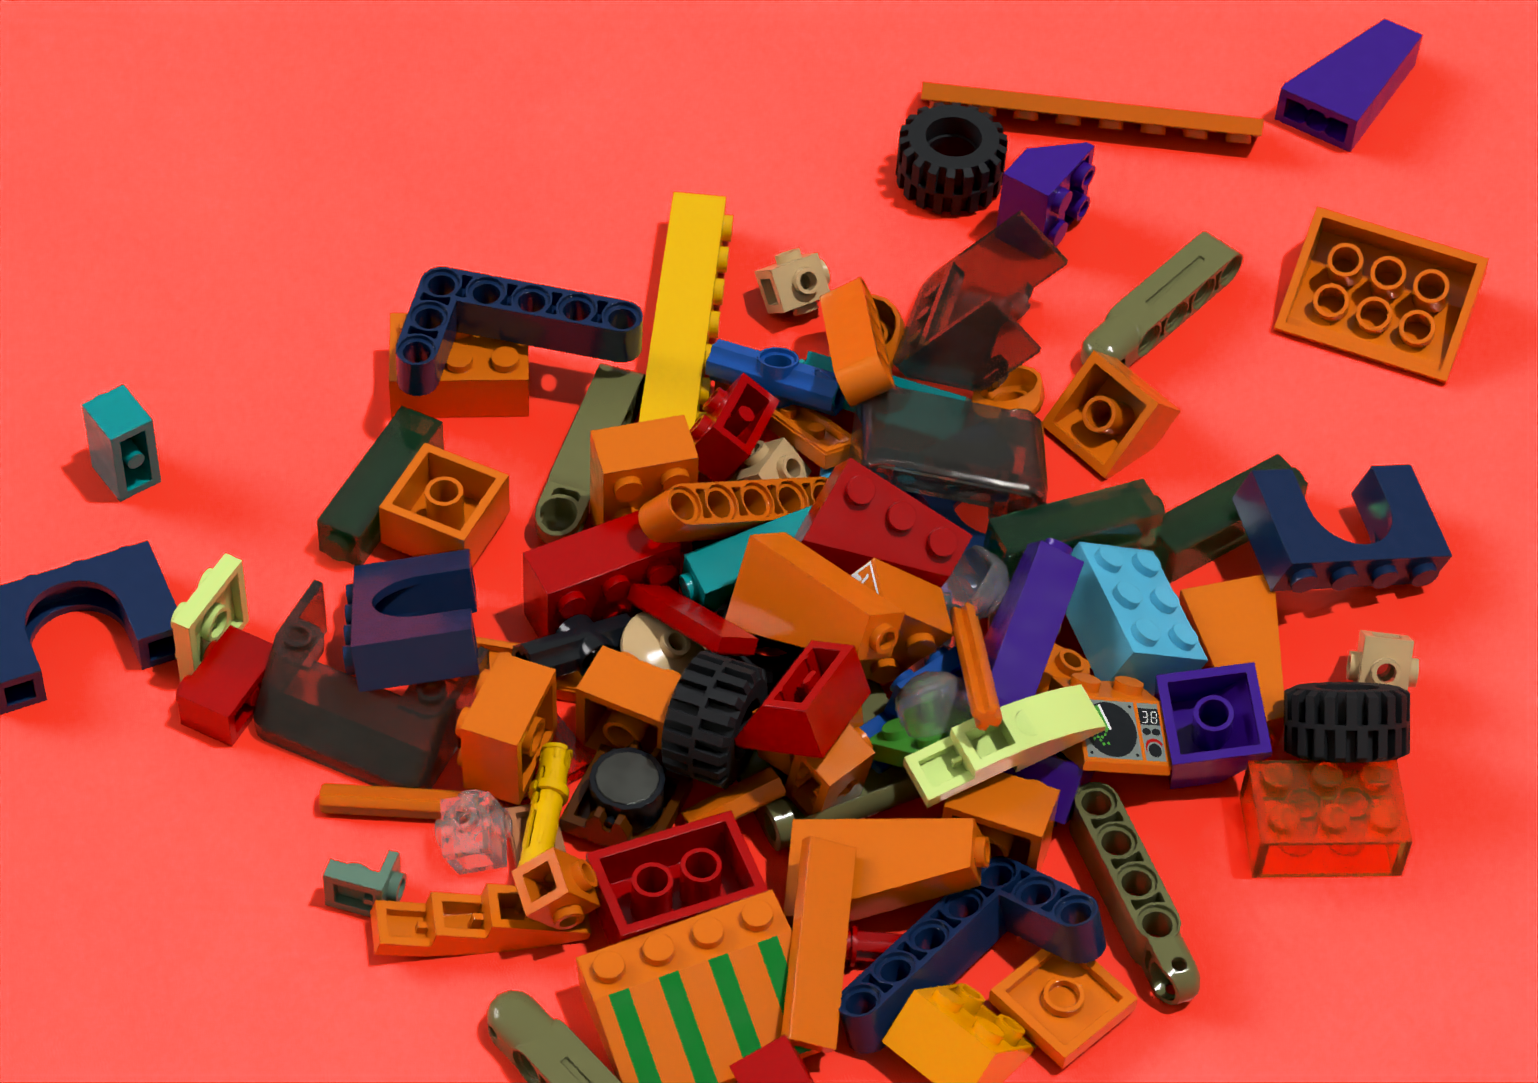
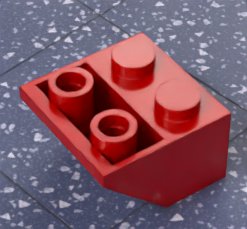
M811 640L734 740L737 747L824 758L871 694L855 646Z

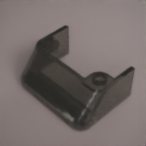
M1022 210L1018 211L935 271L924 282L918 292L904 334L894 356L893 364L908 378L974 392H981L985 389L988 392L994 391L1002 385L1010 372L1040 352L1041 347L1020 326L1017 320L1029 310L1031 303L1028 300L1032 295L1033 288L1066 266L1068 259Z
M314 580L275 635L253 710L254 727L257 735L268 743L372 786L431 789L461 744L460 736L455 734L457 720L465 706L471 708L476 698L475 690L481 672L484 669L490 670L489 649L481 646L478 649L480 674L460 677L457 682L445 679L412 684L408 686L402 696L386 689L359 692L356 677L347 676L344 672L317 662L325 649L324 635L327 632L323 583Z

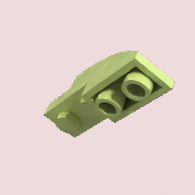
M1080 684L1063 687L1001 706L1003 719L998 727L990 725L986 731L976 728L974 718L952 727L950 736L904 757L903 766L926 807L933 806L1012 767L1015 772H1018L1104 731L1106 725L1083 686Z

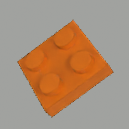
M1041 949L990 990L988 1001L1003 1015L1017 1021L1025 1029V1035L1064 1069L1136 1009L1138 998L1096 960L1076 964Z

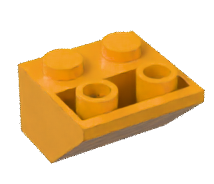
M964 983L915 989L881 1041L933 1083H1003L1036 1048L1035 1044L1023 1036L1025 1029L1017 1021L1003 1014L996 1015L983 1005L985 1002L983 995Z

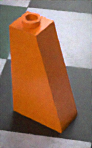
M779 532L749 536L725 619L750 634L806 648L811 640L854 645L859 660L862 661L891 657L893 648L898 641L899 630L905 611L788 533Z
M1264 574L1181 589L1179 595L1180 605L1192 629L1196 632L1198 641L1208 658V662L1202 669L1254 662L1271 747L1279 746L1284 727V685L1275 591H1270Z
M974 818L793 819L783 913L788 924L793 928L802 840L810 835L856 847L849 922L981 886L982 868H988L990 864L991 849L989 838L982 835Z

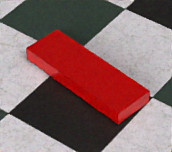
M631 583L627 600L632 605L713 653L734 656H750L755 654L759 640L757 637L671 587Z

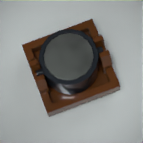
M636 740L632 741L627 747L618 749L601 744L560 818V829L582 839L609 847L672 828L693 788V779L666 770L662 762V751L659 748L654 747L650 754L644 752L641 743Z

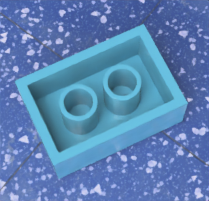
M1080 541L1077 543L1071 555L1083 561L1084 564L1065 615L1091 665L1095 677L1101 681H1114L1116 676L1135 678L1143 682L1144 689L1154 695L1156 675L1202 669L1208 662V658L1154 552Z

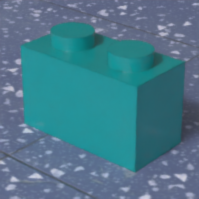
M123 384L107 393L100 394L82 404L92 467L117 499L121 502L160 483L161 476L153 420Z

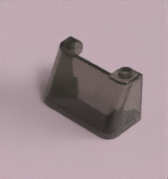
M895 385V388L855 406L849 458L851 457L899 489L988 507L987 519L997 520L999 515L1003 516L1005 519L1004 533L1017 535L1033 529L1045 510L1048 479L1044 430L1042 421L1034 416L1031 411L1026 409L1008 410L900 388Z

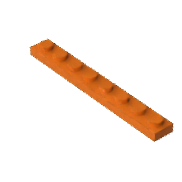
M923 82L921 100L930 101L929 108H933L934 103L943 102L944 105H952V102H958L961 105L978 107L979 112H988L992 116H996L997 109L1014 110V119L1039 121V113L1056 115L1055 123L1081 126L1082 118L1097 119L1098 128L1123 130L1124 122L1141 124V133L1159 135L1166 134V127L1183 129L1182 137L1208 140L1209 132L1225 133V142L1250 144L1251 136L1261 137L1264 119L928 82Z

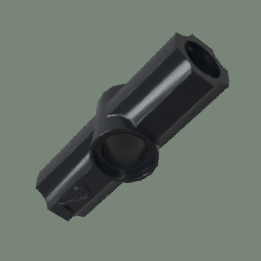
M636 609L595 622L588 615H574L564 621L555 634L514 645L511 656L556 669V677L576 671L583 677L602 645L621 652L620 641L625 626L635 615L643 610Z

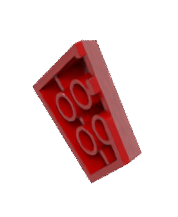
M851 457L834 467L794 536L795 539L849 575L853 574L871 559L876 558L938 587H942L948 580L973 537L964 529Z

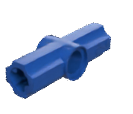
M718 339L712 345L705 368V375H709L710 380L731 386L744 372L780 401L776 408H784L794 404L834 417L842 410L845 397L838 385L834 372L800 363L799 357L794 351L781 347H771L759 351Z

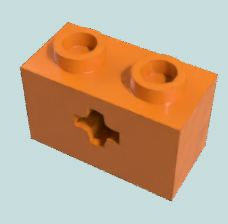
M849 723L824 758L794 755L784 787L786 790L785 794L805 817L819 811L821 813L827 808L861 795L876 753L867 734L859 727H852Z

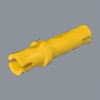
M549 742L541 747L538 772L535 780L530 783L528 791L531 806L518 867L555 846L562 806L566 805L569 798L567 777L573 758L572 749L567 750L568 746L565 744Z

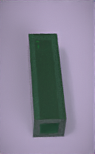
M400 407L317 519L319 551L326 553L334 560L346 561L355 566L363 565L381 541L380 504L424 442L444 450L442 421L407 407Z
M1276 454L1147 522L1142 549L1154 552L1161 563V568L1169 583H1172L1249 541L1232 497L1251 470L1292 469L1305 497L1308 483L1301 472L1291 467L1279 454Z
M1143 478L991 518L988 521L982 551L1002 585L1010 584L1027 545L1040 540L1045 542L1046 538L1059 540L1072 549L1079 541L1134 549L1157 544L1161 525L1165 520V508L1160 497L1152 493Z

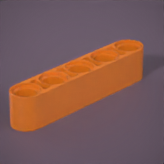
M859 277L821 295L820 303L833 371L850 407L857 406L895 388L878 310L864 280Z
M802 477L677 484L643 504L638 514L639 524L645 535L658 543L725 539L813 505L828 478Z

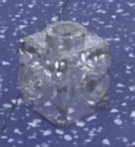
M466 790L459 793L458 797L441 799V819H437L435 822V836L438 846L442 849V857L459 875L507 867V838H511L513 833L509 810L506 807L503 808L489 791Z

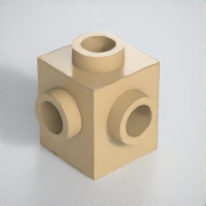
M800 248L787 250L774 256L775 264L754 271L768 314L785 313L791 310L794 316L808 313L819 308L817 300H820L821 295L830 292L828 285L830 283V273L825 262L819 258L818 252L802 254Z
M785 437L765 443L762 440L758 441L751 455L737 468L729 481L808 477L812 471L799 456L798 451L790 445Z
M1360 630L1357 651H1349L1346 679L1353 680V682L1395 685L1407 691L1408 687H1416L1419 675V659L1412 658L1414 640L1408 635ZM1388 664V668L1384 673L1377 674V670L1381 665Z

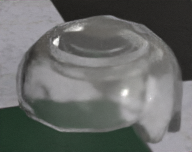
M975 545L966 550L948 580L941 587L947 609L950 611L953 606L962 608L964 603L967 602L975 607L979 620L994 613L1000 606L1010 584L1008 568L997 555L989 552L982 546Z
M925 671L911 678L900 689L895 698V710L899 722L910 737H930L951 731L952 727L972 718L964 681L960 677L946 671Z

